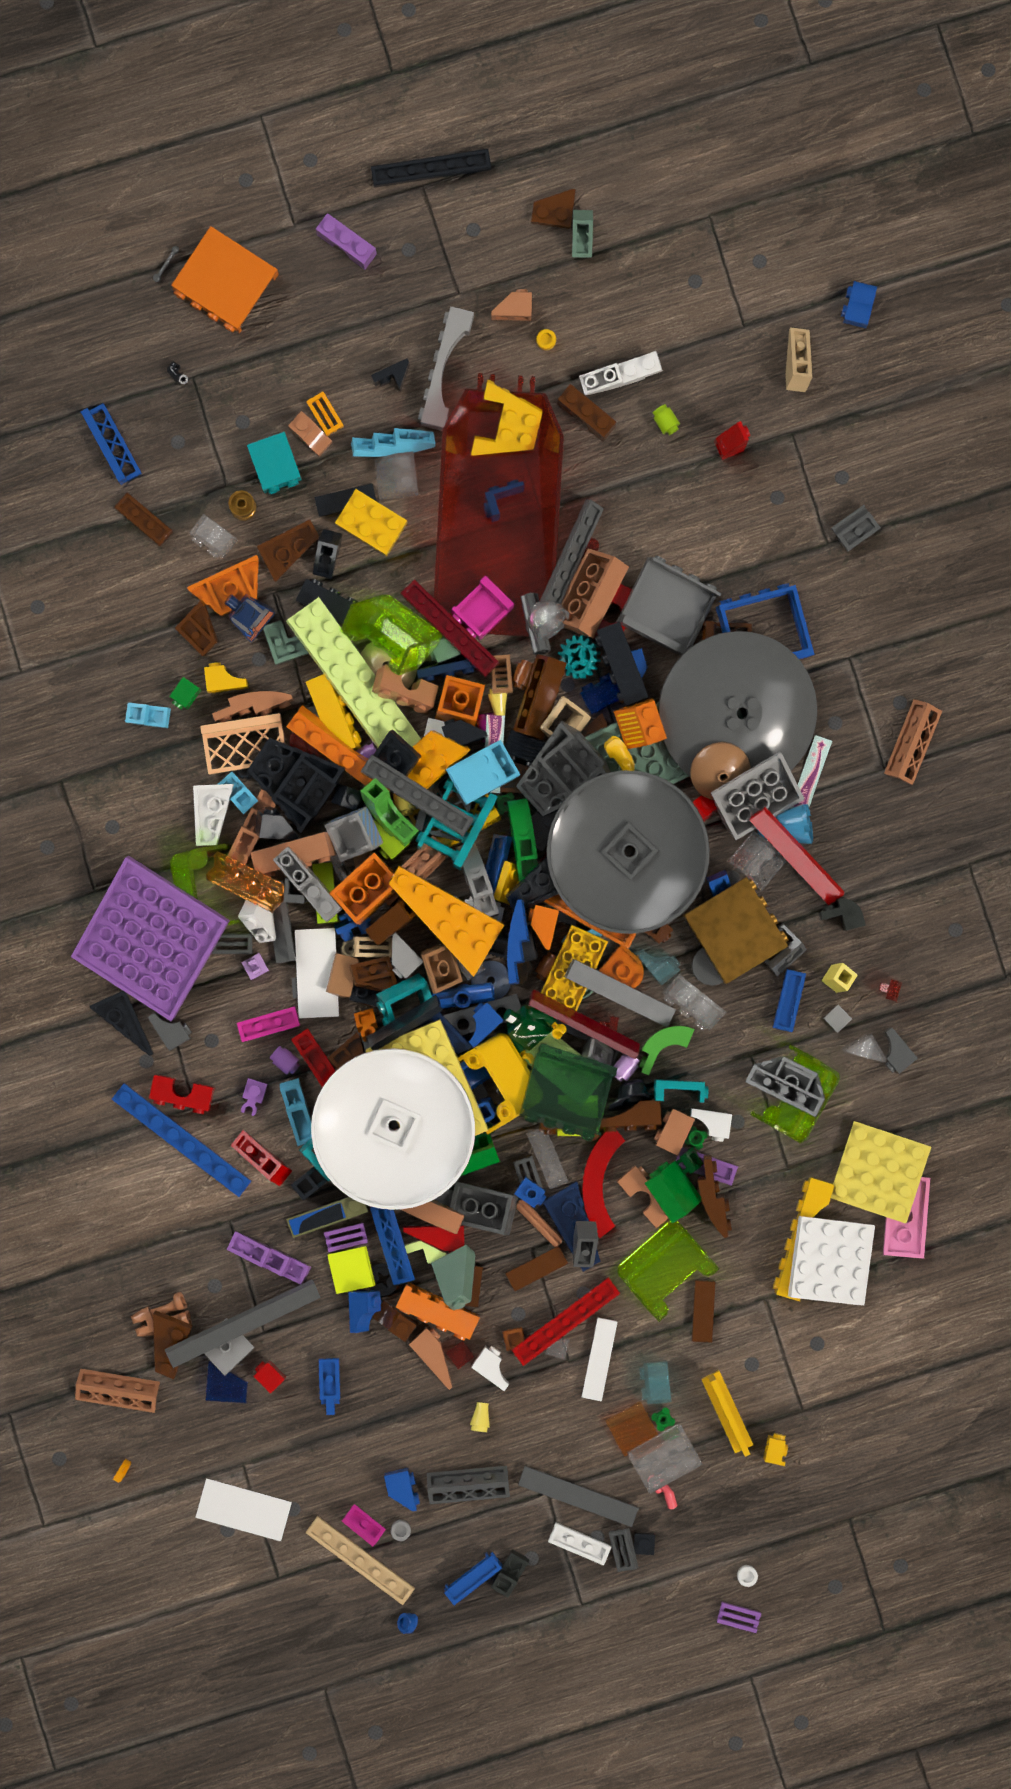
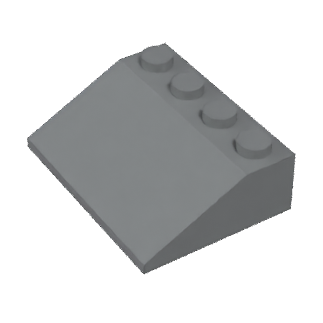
M780 751L711 792L718 813L727 831L735 840L756 829L749 819L764 807L776 817L804 800Z

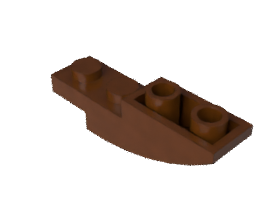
M712 1155L704 1156L705 1175L698 1176L700 1195L710 1220L720 1234L727 1238L728 1231H732L731 1219L726 1218V1212L730 1211L729 1199H724V1193L716 1194L720 1192L718 1180L714 1181V1173H717V1163L712 1161Z

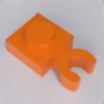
M373 1008L354 1013L357 1030L359 1033L361 1032L364 1042L367 1041L366 1036L376 1032L375 1028H378Z

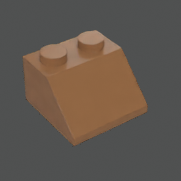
M444 944L433 946L421 952L433 994L463 981L456 957Z

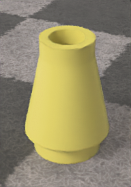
M490 688L488 697L494 715L505 716L507 693L493 694L492 688Z
M477 1402L470 1423L472 1431L487 1433V1429L490 1428L488 1403Z

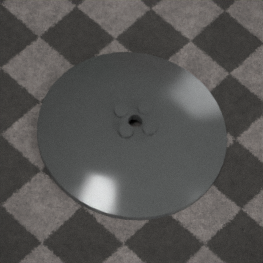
M744 631L725 632L708 637L689 648L676 661L664 682L658 709L667 737L663 742L674 762L688 776H690L691 764L699 751L710 744L718 742L731 743L741 748L747 755L751 768L780 751L791 771L806 753L815 731L817 700L812 680L797 656L783 644L770 637ZM741 707H744L747 711V715L743 719L737 717V710ZM722 774L720 778H725L726 774Z
M624 770L606 773L578 787L567 797L556 813L547 843V860L550 876L565 904L589 924L606 931L625 934L651 931L668 924L680 916L692 904L700 892L707 875L710 859L709 838L706 826L691 799L666 779L641 771ZM628 845L633 846L636 850L633 857H628L625 854V848Z

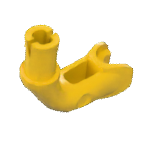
M616 736L604 742V749L608 756L615 759L622 771H634L635 764L623 741Z

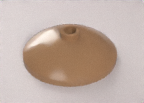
M718 742L710 744L699 751L691 764L690 776L695 789L702 796L713 800L712 791L751 769L747 755L741 748L731 743ZM722 774H726L725 778H720Z

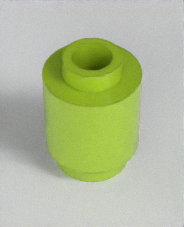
M666 404L652 412L654 415L653 419L663 434L668 433V435H672L679 430L677 426L680 425V422Z

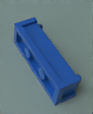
M486 1552V1557L452 1584H445L444 1593L453 1605L457 1604L502 1569V1563L493 1552L490 1554Z

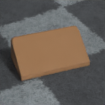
M335 953L326 989L327 993L341 998H349L351 996L354 981L350 965L359 963V959Z

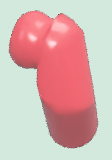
M665 1481L655 1483V1491L657 1494L664 1493L668 1509L676 1508L675 1494Z

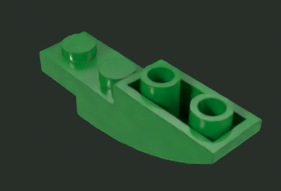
M527 799L507 801L518 881L523 880L537 866L538 859Z

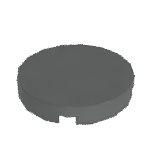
M703 948L700 949L692 961L694 976L705 985L721 984L723 982L722 978Z

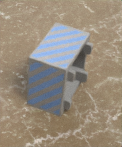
M367 806L337 817L324 825L340 862L374 850L383 843Z

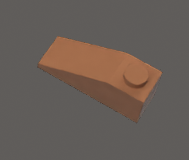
M427 1326L409 1342V1345L450 1390L452 1388V1381L443 1347L439 1340L441 1336L434 1328L430 1329Z

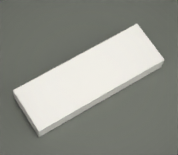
M555 1522L548 1539L549 1543L601 1565L605 1564L612 1547L607 1543Z

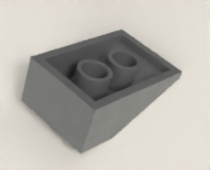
M455 1182L450 1208L465 1215L461 1225L497 1234L510 1235L518 1196Z

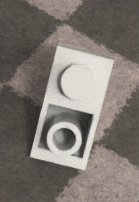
M262 896L246 899L238 915L239 919L259 943L275 941L276 932L273 909Z

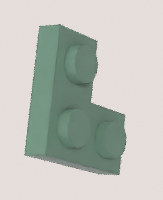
M282 620L265 625L263 628L276 665L309 654L297 636L288 639Z

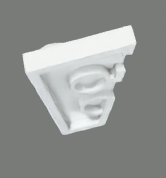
M234 784L193 786L196 846L218 844Z

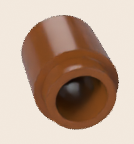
M523 659L521 663H518L512 677L513 687L524 691L529 681L533 663Z
M550 952L543 956L535 969V972L538 973L536 975L538 979L546 982L557 956Z

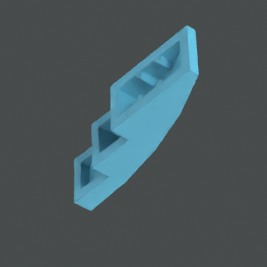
M394 428L393 434L373 433L372 439L352 437L353 456L361 457L395 456L434 448V432Z

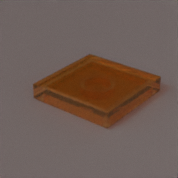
M641 1401L605 1420L624 1457L660 1438Z

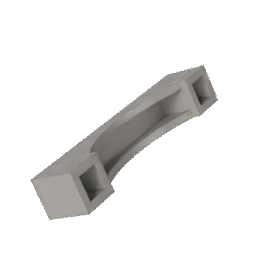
M450 307V311L445 312L443 323L446 324L445 330L440 331L438 342L441 343L440 350L435 351L433 362H436L435 369L430 370L428 381H431L430 388L425 389L423 400H426L425 408L421 407L418 419L421 420V426L445 432L449 408H445L442 398L443 372L456 344L465 335H470L474 312Z

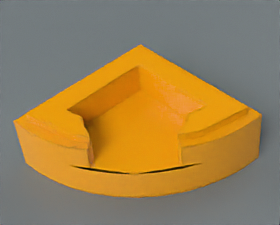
M127 1459L123 1461L113 1480L118 1483L123 1480L131 1466V1461Z

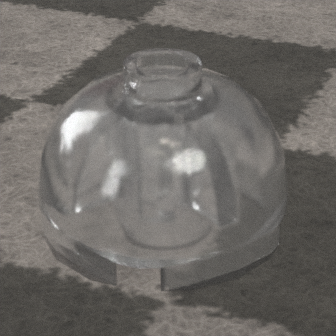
M553 600L538 602L531 609L529 626L539 640H543L542 637L549 639L564 627L562 622L565 618L569 619V612L560 603Z

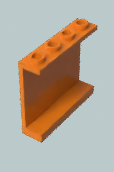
M210 226L171 286L175 296L181 300L186 298L191 302L190 305L198 311L203 309L213 321L217 322V320H220L224 323L223 326L230 332L236 331L240 333L242 331L240 326L272 279L275 281L279 273L278 269Z

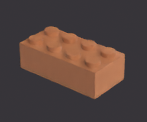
M588 548L566 591L557 614L552 620L567 630L594 638L629 566L614 556Z

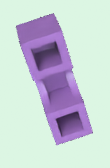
M328 213L316 228L317 236L332 247L335 245L343 250L350 260L366 270L377 255L374 246Z

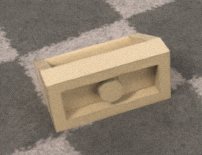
M562 696L539 729L550 738L553 732L549 728L565 705L573 712L566 721V724L580 732L591 717L569 699Z

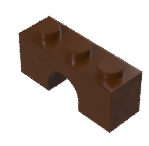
M571 384L557 400V404L572 417L574 415L583 421L588 430L601 441H604L616 427L617 422Z

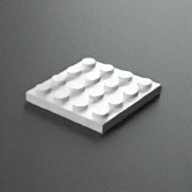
M799 1216L788 1297L864 1306L875 1225Z

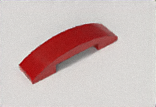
M307 1028L291 1040L323 1088L336 1070Z

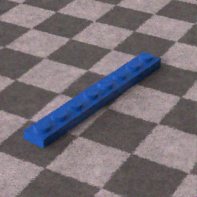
M124 1083L112 1098L114 1102L238 1197L241 1196L252 1180Z

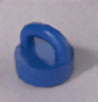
M402 1613L397 1622L399 1631L403 1634L412 1633L417 1627L418 1617L416 1614Z

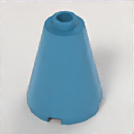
M808 804L786 810L775 817L799 843L812 844L813 828L812 822H810L809 816L811 814ZM757 829L758 836H762L763 840H767Z

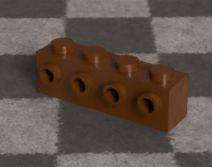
M536 655L513 729L514 731L543 740L545 733L539 728L553 710L567 663L548 656Z

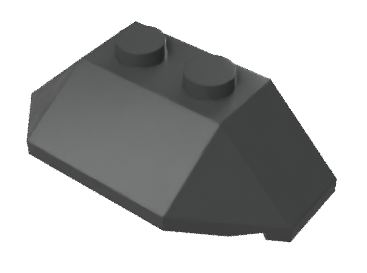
M784 1056L754 1064L745 1081L762 1092L814 1117H817L825 1101L819 1074Z

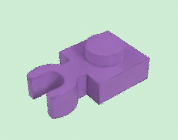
M248 1078L242 1098L248 1100L241 1108L242 1113L245 1112L247 1106L252 1107V1116L257 1113L256 1102H263L268 1084Z

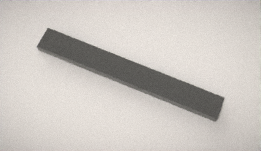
M311 1279L165 1349V1352L172 1367H177L321 1297L314 1281Z

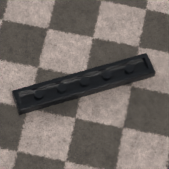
M489 149L371 166L374 188L491 170Z

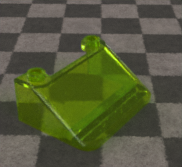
M670 1221L620 1264L618 1275L645 1308L660 1322L668 1313V1306L663 1299L697 1269L704 1276H711L720 1268L678 1221L674 1223Z

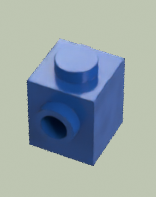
M526 1176L514 1192L516 1196L533 1208L536 1205L540 1206L547 1197L544 1195L546 1190Z

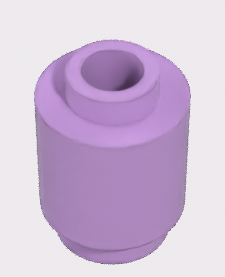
M623 1054L611 1068L614 1071L612 1075L620 1082L623 1079L628 1081L639 1067L640 1061L637 1058L633 1059Z

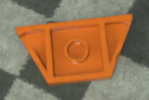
M255 555L188 586L187 589L198 599L203 600L217 614L224 616L232 611L231 608L224 604L231 594L239 600L245 594L258 600L259 558Z

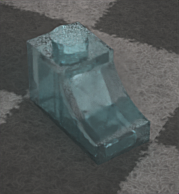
M643 949L636 954L660 985H663L680 971L678 966L681 964L674 956L654 957Z

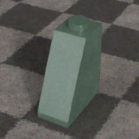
M464 1245L431 1263L444 1302L452 1310L463 1308L465 1304L471 1302L475 1252L467 1245Z

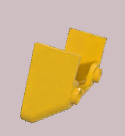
M498 1033L458 1057L459 1061L464 1059L467 1066L471 1069L476 1070L485 1066L505 1101L498 1105L496 1110L500 1122L486 1131L487 1134L512 1121L541 1102L543 1093L508 1035Z

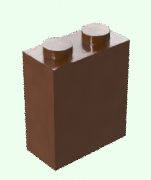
M402 900L365 931L368 933L369 938L379 946L418 915Z

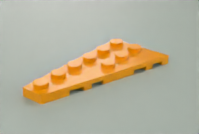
M398 866L389 881V885L474 977L503 929L504 924L407 869Z

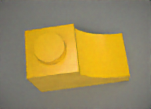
M220 662L210 663L209 667H204L208 693L249 689L246 678L240 679L227 673L226 667L221 665Z

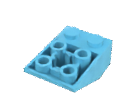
M501 740L446 769L465 805L520 776Z

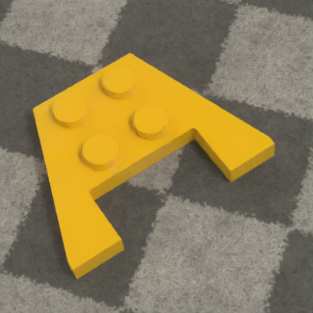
M487 380L484 399L504 404L496 439L475 436L471 455L533 450L542 416V409L521 397L519 398L511 394L509 390L497 386L493 381Z

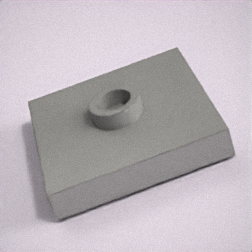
M241 1335L204 1354L226 1376L255 1347Z

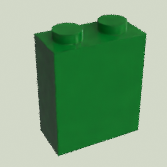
M676 1160L671 1163L667 1161L662 1163L655 1171L649 1174L650 1179L645 1182V1185L671 1223L686 1216L702 1201L701 1196L686 1174L682 1172L683 1170L676 1163Z

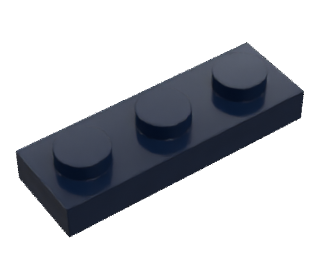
M468 660L420 669L417 670L419 680L423 679L431 682L438 676L446 678V675L453 677L455 676L454 673L462 672V674L473 673L476 668Z

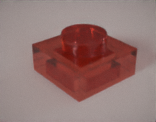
M463 1340L446 1352L457 1369L474 1358V1355Z

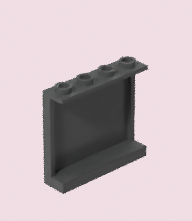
M656 555L655 557H647L616 622H620L622 626L682 656L693 646L716 596H721V593L716 591L717 587L709 583L705 585L699 582L700 578L692 574L688 576L682 573V568L676 565L669 566L662 557Z

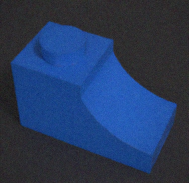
M481 1002L473 1010L475 1014L472 1017L476 1021V1030L469 1041L473 1047H476L503 1021L488 1003L484 1005Z
M359 1290L349 1292L350 1333L369 1331L372 1316L375 1312L381 1311L380 1291Z

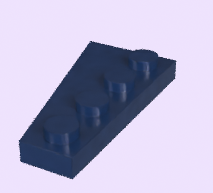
M577 1181L543 1201L544 1207L572 1255L576 1221H589ZM596 1249V1255H595L594 1265H596L597 1263L601 1262V1261H600V1258H599V1255H598L597 1249ZM580 1267V1269H581L582 1272H584V1271H586L587 1269L591 1268V1267Z

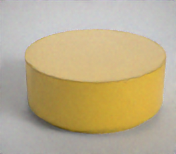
M549 329L541 330L536 338L538 347L542 350H551L556 344L555 333Z

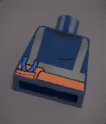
M231 594L224 603L232 609L228 615L229 619L251 643L275 614L273 608L247 594L241 600Z

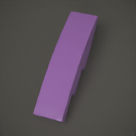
M235 1231L227 1248L228 1251L300 1285L304 1283L311 1269V1266Z

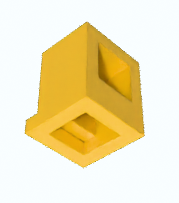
M774 1433L773 1436L768 1435L763 1457L765 1462L785 1466L786 1462L782 1459L783 1456L786 1457L788 1445L785 1444V1435Z

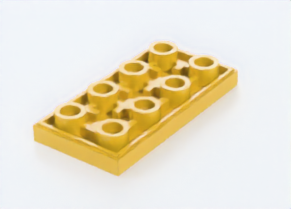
M571 925L541 993L577 1011L587 988L565 978L566 971L572 959L596 970L608 941Z

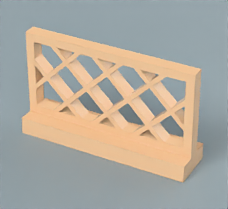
M280 713L200 726L209 775L248 769L253 762L249 757L255 749L260 752L261 749L257 746L263 738L269 739L266 734L272 728L279 729V736L276 740L285 743ZM253 731L261 735L255 745L246 739L249 733ZM234 734L241 738L235 748L226 742L230 735ZM209 738H217L221 741L216 751L208 746ZM243 741L253 746L247 756L238 751ZM224 744L233 749L227 760L218 754ZM235 752L245 758L237 766L229 762ZM216 755L225 761L221 768L212 769L211 761Z

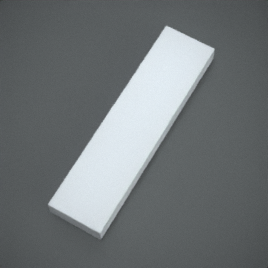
M597 1317L582 1392L583 1398L602 1401L617 1321Z

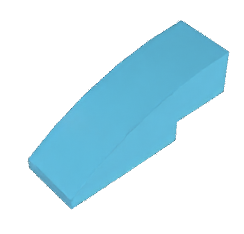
M297 1078L280 1083V1091L297 1145L300 1146L312 1138V1119L300 1080Z

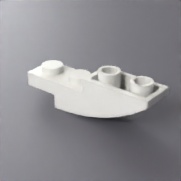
M654 351L620 364L615 363L579 377L584 394L590 395L643 380L645 377L662 372L663 370L658 354Z

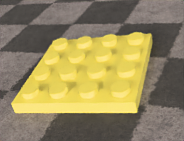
M854 1121L833 1183L834 1188L831 1198L906 1224L931 1147Z

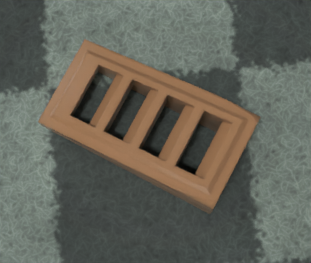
M510 654L494 655L499 661L497 666L506 665V667L494 668L491 671L493 694L513 693ZM495 672H507V674L495 675ZM500 678L508 679L506 681H496V679ZM508 684L506 688H496V685Z

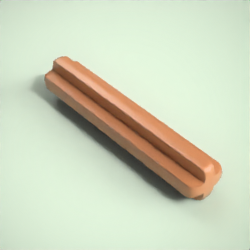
M522 1199L517 1202L516 1209L554 1247L562 1243L563 1238L528 1203Z

